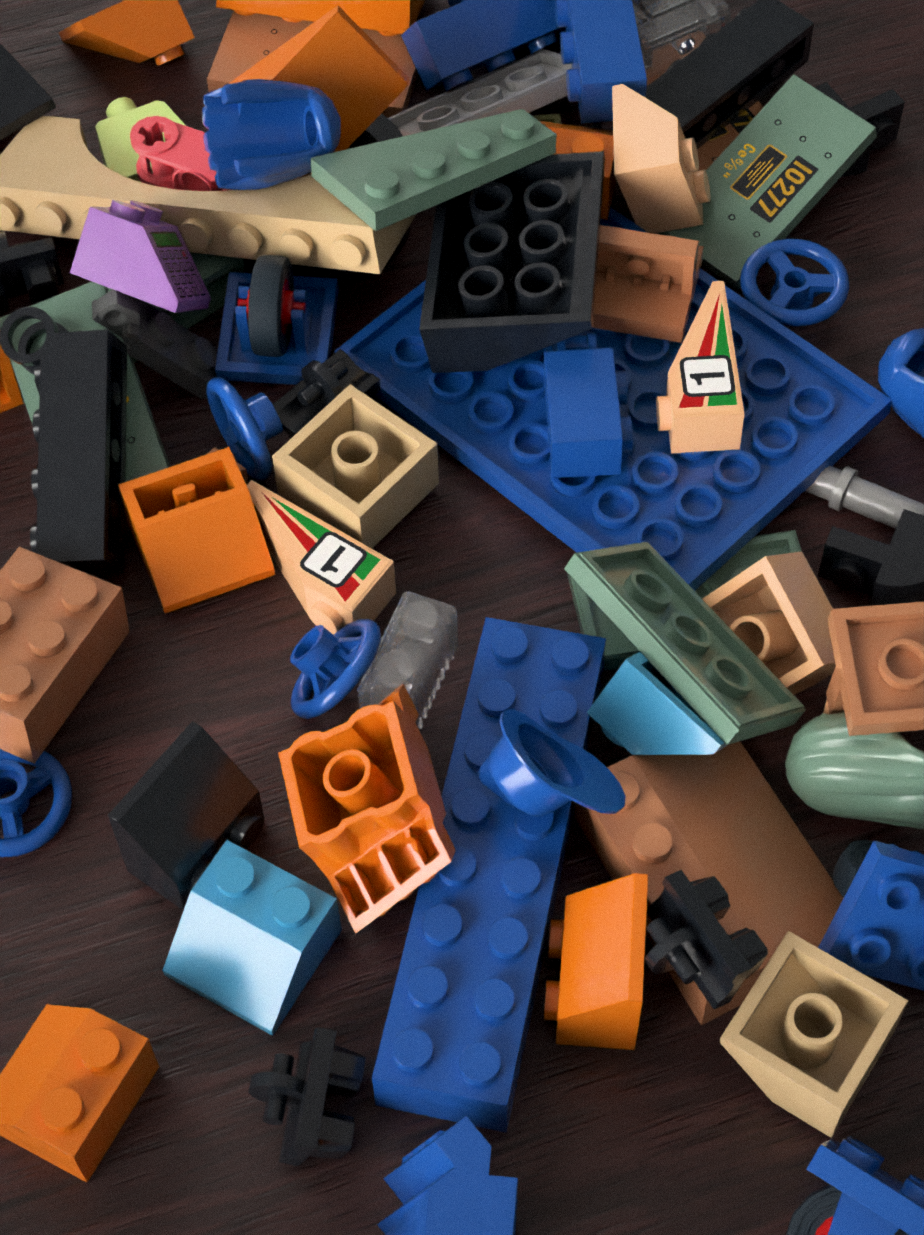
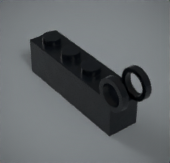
M758 0L752 6L745 7L739 11L734 20L717 33L709 34L701 45L686 57L674 61L664 74L646 86V98L676 116L685 139L694 138L698 149L808 62L814 23L779 0ZM604 122L593 123V128L602 129L601 125Z
M20 308L11 313L4 321L0 331V344L4 353L10 359L22 365L35 376L36 383L40 387L39 409L35 410L32 420L34 437L38 443V466L33 468L31 475L32 491L37 500V523H34L30 530L31 550L34 553L82 572L123 571L125 510L118 484L125 482L127 345L108 329L69 332L39 308ZM28 319L41 320L28 327L22 334L17 353L12 342L13 333L17 326ZM46 333V339L42 347L30 354L31 345L39 335Z

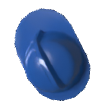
M507 709L501 713L499 723L503 735L491 750L489 757L481 765L478 776L484 786L507 804L535 817L544 816L570 801L605 814H616L625 807L626 796L620 782L594 755L544 729L520 711Z

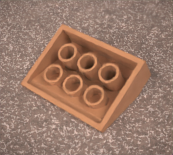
M740 741L729 744L711 755H632L607 767L620 782L626 796L625 807L616 814L600 813L575 802L574 817L612 880L634 873L648 874L647 910L663 892L664 886L662 882L666 876L680 870L683 871L690 882L715 876L729 897L730 908L724 918L718 920L726 933L731 935L744 928L754 930L767 947L768 955L759 969L743 981L730 1003L715 1010L694 981L684 984L674 969L668 971L700 1025L739 1007L743 1003L788 931L818 947L843 900L842 895L834 885V881ZM646 913V928H647V926L652 922V920L650 919V917H649L648 914ZM646 929V936L654 947L656 942Z

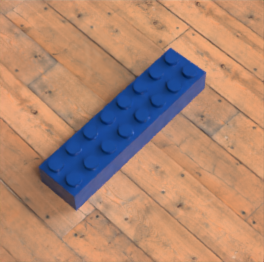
M489 617L485 618L441 796L446 811V816L442 823L456 852L452 862L438 871L426 884L422 883L418 889L372 1075L376 1106L458 1122L467 1116L477 1127L507 1133L574 816L575 802L570 801L544 816H531L507 804L480 782L478 773L481 765L489 757L491 750L503 735L499 721L501 713L507 709H514L524 713L544 729L587 751L594 721L587 711L599 696L604 670L606 638Z

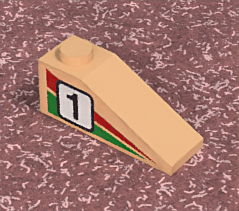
M724 281L712 282L668 371L666 396H657L658 431H668L671 454L740 450L744 408Z
M251 480L247 484V488L250 492L268 550L312 622L316 626L323 625L332 634H335L342 627L359 619L374 621L396 594L394 561Z

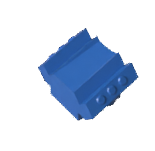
M465 1116L448 1130H439L402 1158V1164L383 1178L403 1204L380 1221L377 1226L385 1235H515L518 1178L489 1175L492 1146L470 1119Z

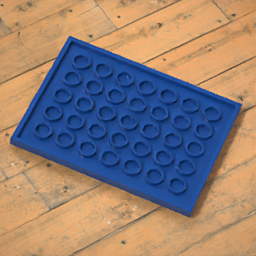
M611 207L608 220L601 219L600 225L646 232ZM700 269L683 341L712 282L718 281L702 269ZM425 280L334 351L336 353L339 349L343 350L360 369L374 374L380 379L381 390L375 394L378 399L427 437L435 441L441 448L576 553L648 542L694 591L809 488L825 468L833 466L888 416L892 404L891 398L725 286L744 408L740 450L671 454L668 431H658L657 396H666L668 371L682 343L592 328L580 334L596 332L597 348H613L615 371H626L627 405H619L620 416H631L632 450L622 451L621 474L552 478L544 393V352L556 351V344L488 371L432 373L419 330Z

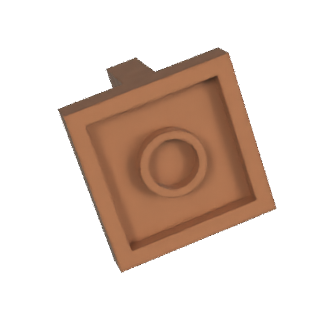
M600 225L592 328L682 343L702 265L704 246H699V241Z
M924 602L831 609L827 621L836 667L826 690L829 713L845 712L849 736L924 730Z

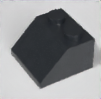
M194 721L185 728L108 814L127 871L183 911L190 891L225 841L229 840L246 850L258 838L265 819L259 790L204 728Z

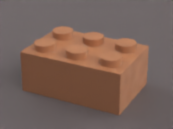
M22 547L17 548L0 570V749L35 764L130 630L122 587Z

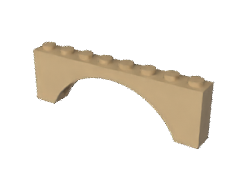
M41 116L24 126L0 154V230L80 239L90 207H110L112 200L130 204V201L133 200L162 210L161 221L178 227L189 252L252 260H257V257L263 255H278L288 257L291 264L381 274L416 214L375 231L317 182L311 174L256 190L192 191L164 188L138 182L118 174L99 162L88 150L80 119Z

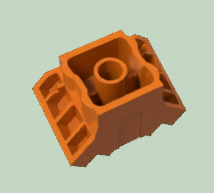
M401 684L377 705H368L360 708L351 715L347 722L325 732L311 731L296 739L290 748L278 753L299 848L316 863L328 878L355 934L377 917L384 916L398 901L409 897L422 883L426 884L438 871L452 862L456 852L442 823L446 816V811L429 749L415 723L419 714L404 684Z

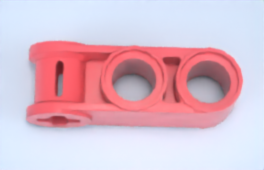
M161 116L146 117L139 120L132 127L130 132L131 145L136 153L139 154L136 169L138 178L142 183L178 190H230L218 188L216 185V171L210 169L208 163L210 154L205 151L203 135L205 132L173 122Z

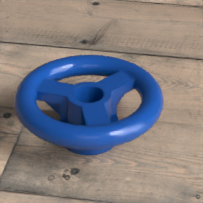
M781 239L761 246L747 258L740 275L741 290L744 298L782 325L808 326L830 318L840 310L849 293V277L841 260L822 245L803 239ZM786 255H799L813 259L824 266L829 274H809L806 270L795 267ZM766 262L776 273V280L771 289L770 300H767L761 294L756 281L759 269ZM824 292H831L830 296L823 303L812 308L814 297Z
M221 377L212 378L207 384L206 394L209 407L221 435L238 463L246 468L247 474L257 481L267 480L272 473V460L266 441L283 432L280 418L273 404L262 392L244 400L227 380Z
M359 619L342 627L335 634H332L323 625H317L302 637L290 656V662L301 671L291 695V708L296 716L303 719H312L326 713L342 701L359 683L372 664L379 649L381 632L376 622L370 619ZM312 689H314V697L309 700Z
M0 749V817L2 819L4 839L0 838V857H15L32 852L49 842L60 831L71 809L72 786L69 776L61 763L46 751H43L34 764ZM19 763L29 764L36 768L26 773L23 766ZM49 784H52L54 798L50 812L39 826L24 834L22 814L27 810L30 798ZM15 791L10 797L1 799L3 794Z

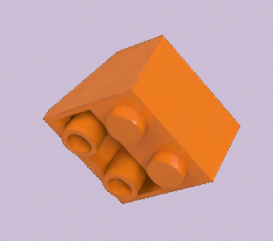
M230 447L118 484L128 525L165 614L275 575L272 559L250 492Z

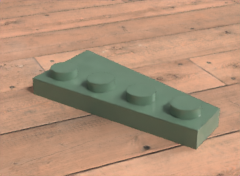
M519 109L311 157V176L373 230L378 231L556 153L557 134L524 109Z

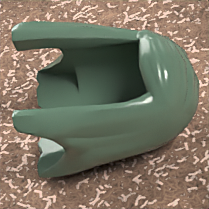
M841 711L832 714L823 713L820 716H816L802 725L793 736L785 760L786 776L792 790L806 805L827 815L924 830V751L911 745L900 732L849 736L845 712Z

